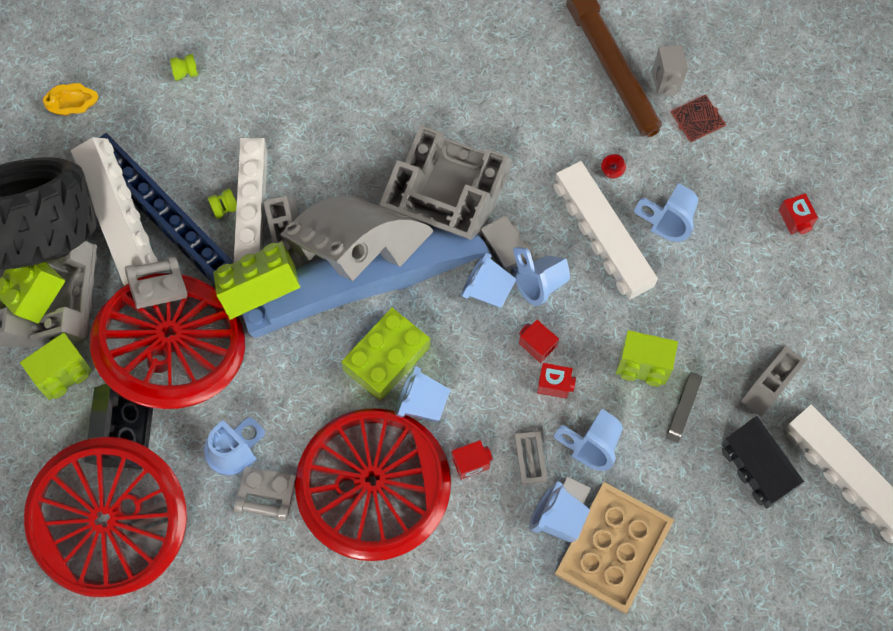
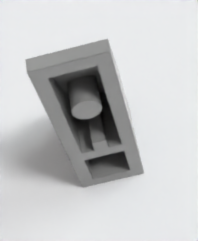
M285 195L263 201L272 242L277 244L283 241L295 268L303 266V257L296 254L288 242L280 235L286 226L299 216L295 198Z
M785 346L741 402L762 417L806 361Z

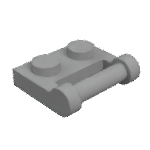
M176 256L167 257L165 261L136 267L133 265L125 266V274L136 309L187 298V291ZM166 270L170 271V274L158 276L154 278L137 281L136 278L137 276H142L146 274Z
M245 466L234 512L243 514L245 511L278 517V520L286 522L295 487L296 475ZM247 495L280 500L282 504L280 507L249 502L246 499Z

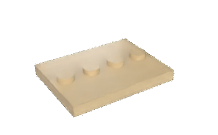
M603 482L590 507L579 538L570 544L554 575L626 615L674 519Z

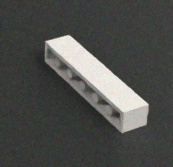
M92 137L72 149L71 153L75 163L84 172L95 214L125 286L128 284L125 266L133 265L136 267L158 262V259L152 251L149 237L140 221V214L134 206L131 192L122 176L123 172L113 153V146L108 139ZM156 272V273L146 274V275H142V276H137L136 278L139 279V278H141V277L148 276V275L160 274L161 272Z
M240 138L234 263L246 254H254L263 250L265 217L263 201H265L267 172L265 138Z
M582 161L556 173L554 189L557 195L564 197L567 202L566 208L571 216L575 215L579 221L580 231L591 239V247L594 253L601 255L604 260L605 270L609 275L613 274L616 278V286L622 295L626 294L630 300L655 287L658 279Z
M811 404L784 429L787 433V439L793 445H799L806 452L805 457L813 465L817 464L824 471V477L830 483H836L842 489L843 497L851 504L855 503L862 510L863 518L869 523H874L881 530V536L892 544L893 487Z

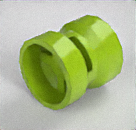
M193 53L186 54L184 60L178 57L170 58L175 81L183 80L186 74L191 78L198 76Z
M230 188L223 190L220 195L207 197L216 219L222 218L227 212H236L237 202ZM219 199H221L225 209H223Z

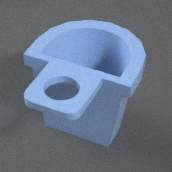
M678 183L664 208L647 198H641L634 212L654 224L650 231L670 241H684L693 232V217L698 205V198L693 191ZM642 206L650 207L654 214H647L643 211Z
M515 247L513 249L517 267L513 268L512 272L517 279L516 284L519 291L530 304L534 306L544 304L548 300L549 295L570 280V271L566 258L547 255L532 261L530 251L527 248ZM521 254L524 255L527 264L523 263Z
M485 252L470 273L460 296L465 299L472 297L502 308L517 279L491 260V254Z
M415 366L410 371L403 385L394 414L399 417L407 415L438 422L450 389L420 372L422 368Z
M601 409L583 437L568 427L561 425L554 434V438L574 451L571 457L592 469L607 471L615 463L616 457L614 452L623 427L617 418ZM562 434L569 435L574 441L567 440Z
M252 417L246 418L234 430L222 420L212 429L204 447L205 460L210 468L218 474L227 476L239 474L244 471L245 466L250 467L257 460L250 449L264 437L265 430ZM246 426H253L256 428L257 434L255 438L246 440L242 436V430Z
M556 481L540 499L531 517L529 529L534 533L542 531L572 543L579 538L590 509L565 491L562 483Z

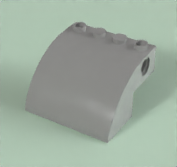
M420 125L405 163L397 160L379 206L472 240L480 232L493 211L513 162L507 155L490 149H486L484 152L445 138L441 132Z
M336 196L317 202L306 209L294 221L290 222L280 235L288 242L296 254L308 260H311L315 255L328 260L339 275L354 281L379 253L386 261L401 267L431 235L433 230L424 223L365 199L354 196Z
M85 241L74 250L46 261L65 280V283L39 324L13 314L0 300V346L43 347L63 332L72 343L87 339L90 329L88 324L92 308V288L95 283L94 268L97 262V245ZM0 270V278L6 270Z

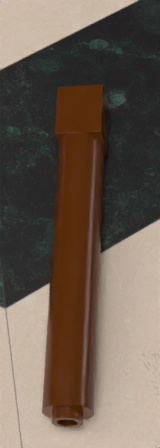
M567 0L566 6L577 26H581L641 136H655L660 132L662 122L602 18L599 3L597 0Z

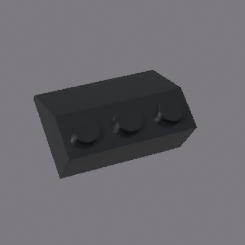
M107 384L94 387L87 439L98 437L123 438L149 448L153 408L134 403L122 397ZM103 454V467L118 468L122 458L120 456ZM86 456L84 463L97 465V456ZM129 459L126 460L124 468L143 469L137 463Z
M755 416L728 436L721 444L723 447L722 453L729 462H734L738 468L737 474L741 481L750 485L753 489L752 495L759 505H764L766 509L792 494L804 483V480L758 416Z

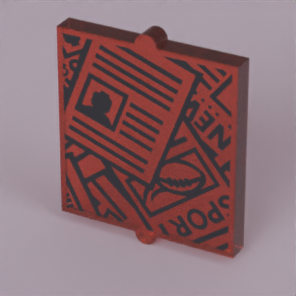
M706 95L671 111V114L679 124L678 128L684 132L690 143L726 126L718 113V108L713 106Z

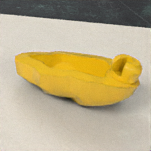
M81 83L61 84L55 86L44 95L42 101L45 108L50 112L61 116H69L71 114L85 113L97 103L98 94L96 91L84 87Z

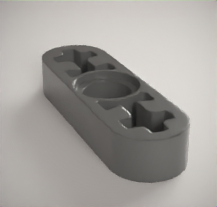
M690 372L666 439L676 443L679 442L703 376Z

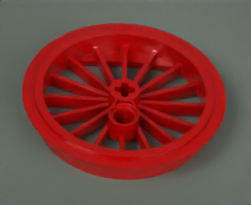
M170 273L148 275L137 279V281L168 275ZM181 274L187 291V298L182 299L172 321L170 319V302H166L167 321H165L158 305L151 306L157 319L144 308L136 309L129 284L118 290L100 309L91 328L90 352L97 372L116 393L143 406L158 409H178L197 405L214 397L234 379L240 369L245 353V335L242 323L238 316L233 319L229 318L217 297L216 289L199 279ZM189 296L201 300L198 305L179 320ZM127 304L148 322L118 312ZM207 305H210L217 312L189 322ZM222 319L227 327V330H194ZM116 320L142 330H108L111 321ZM144 338L113 350L108 349L106 339ZM195 338H229L230 345L228 349H224ZM149 346L124 368L120 367L114 360L115 357ZM190 346L224 358L217 367H214ZM180 349L205 368L209 374L196 380ZM171 352H175L190 383L172 385ZM161 355L165 357V359L162 361H158L157 358L153 359V357ZM147 358L149 370L144 380L129 374ZM168 371V385L149 383L153 373Z
M381 408L355 410L327 423L312 437L305 447L296 471L295 495L297 505L311 533L332 551L345 557L362 561L392 559L406 554L422 544L441 522L448 506L451 491L449 464L441 445L433 434L421 423L407 415L399 417L394 414L395 411ZM378 423L383 424L374 465L372 466L365 424ZM361 425L368 467L344 433L345 430ZM387 425L403 430L401 436L378 467ZM340 434L362 469L326 446L327 443ZM410 434L414 438L416 449L384 469L406 436ZM324 450L357 473L314 464L320 452ZM418 454L421 468L389 473ZM312 471L338 476L335 484L311 488ZM422 474L424 487L391 481L390 479ZM370 476H374L377 480L375 486H371L370 482H368ZM343 481H352L354 483L353 489L348 492H343L340 489ZM387 486L425 493L427 510L423 511ZM336 490L339 498L320 510L315 508L312 494ZM382 490L421 515L420 520L410 529H407ZM367 493L357 538L353 539L339 533L342 526ZM377 494L381 496L404 531L402 534L385 539ZM371 495L374 497L381 537L380 541L361 540ZM356 497L335 528L330 527L321 517L345 500Z
M98 437L83 440L66 447L54 455L35 477L29 489L24 508L26 540L40 568L60 586L88 597L119 596L139 590L155 581L175 559L184 539L187 522L183 490L168 464L149 448L134 441L116 437ZM103 454L120 456L122 458L106 504ZM91 455L97 456L99 503L78 462L80 458ZM129 459L143 467L142 473L118 500L110 506L126 460ZM71 463L93 506L57 476ZM147 472L160 487V489L142 498L137 494L129 493ZM54 480L89 511L46 498L45 494L52 481ZM163 493L167 512L139 514L143 507V501ZM125 499L134 501L136 509L133 513H126L123 510L122 503ZM44 502L89 518L46 521L41 510L42 504ZM101 512L103 515L108 514L110 516L107 524L106 522H99L98 518L102 516ZM167 517L166 536L119 522L118 520ZM89 522V524L55 541L48 525ZM117 527L162 541L163 545L157 556L152 558ZM92 528L64 559L56 544ZM96 531L81 575L78 576L72 573L67 562ZM114 533L148 561L149 565L140 572L133 574ZM101 534L104 581L89 580L85 577ZM107 535L128 576L127 578L109 581Z

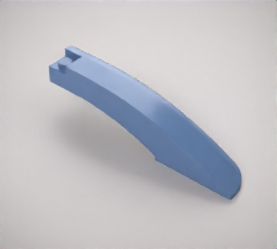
M431 226L433 230L431 235L401 267L386 261L379 253L357 278L351 281L339 275L328 260L321 258L296 268L301 288L244 313L243 317L249 334L257 338L326 310L378 294L410 287L478 259L485 252L489 254L490 252L478 235L469 240Z

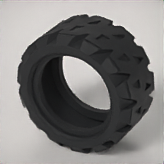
M41 157L0 165V270L32 266L60 257L79 247L94 232L97 218L84 172L78 164L61 158Z

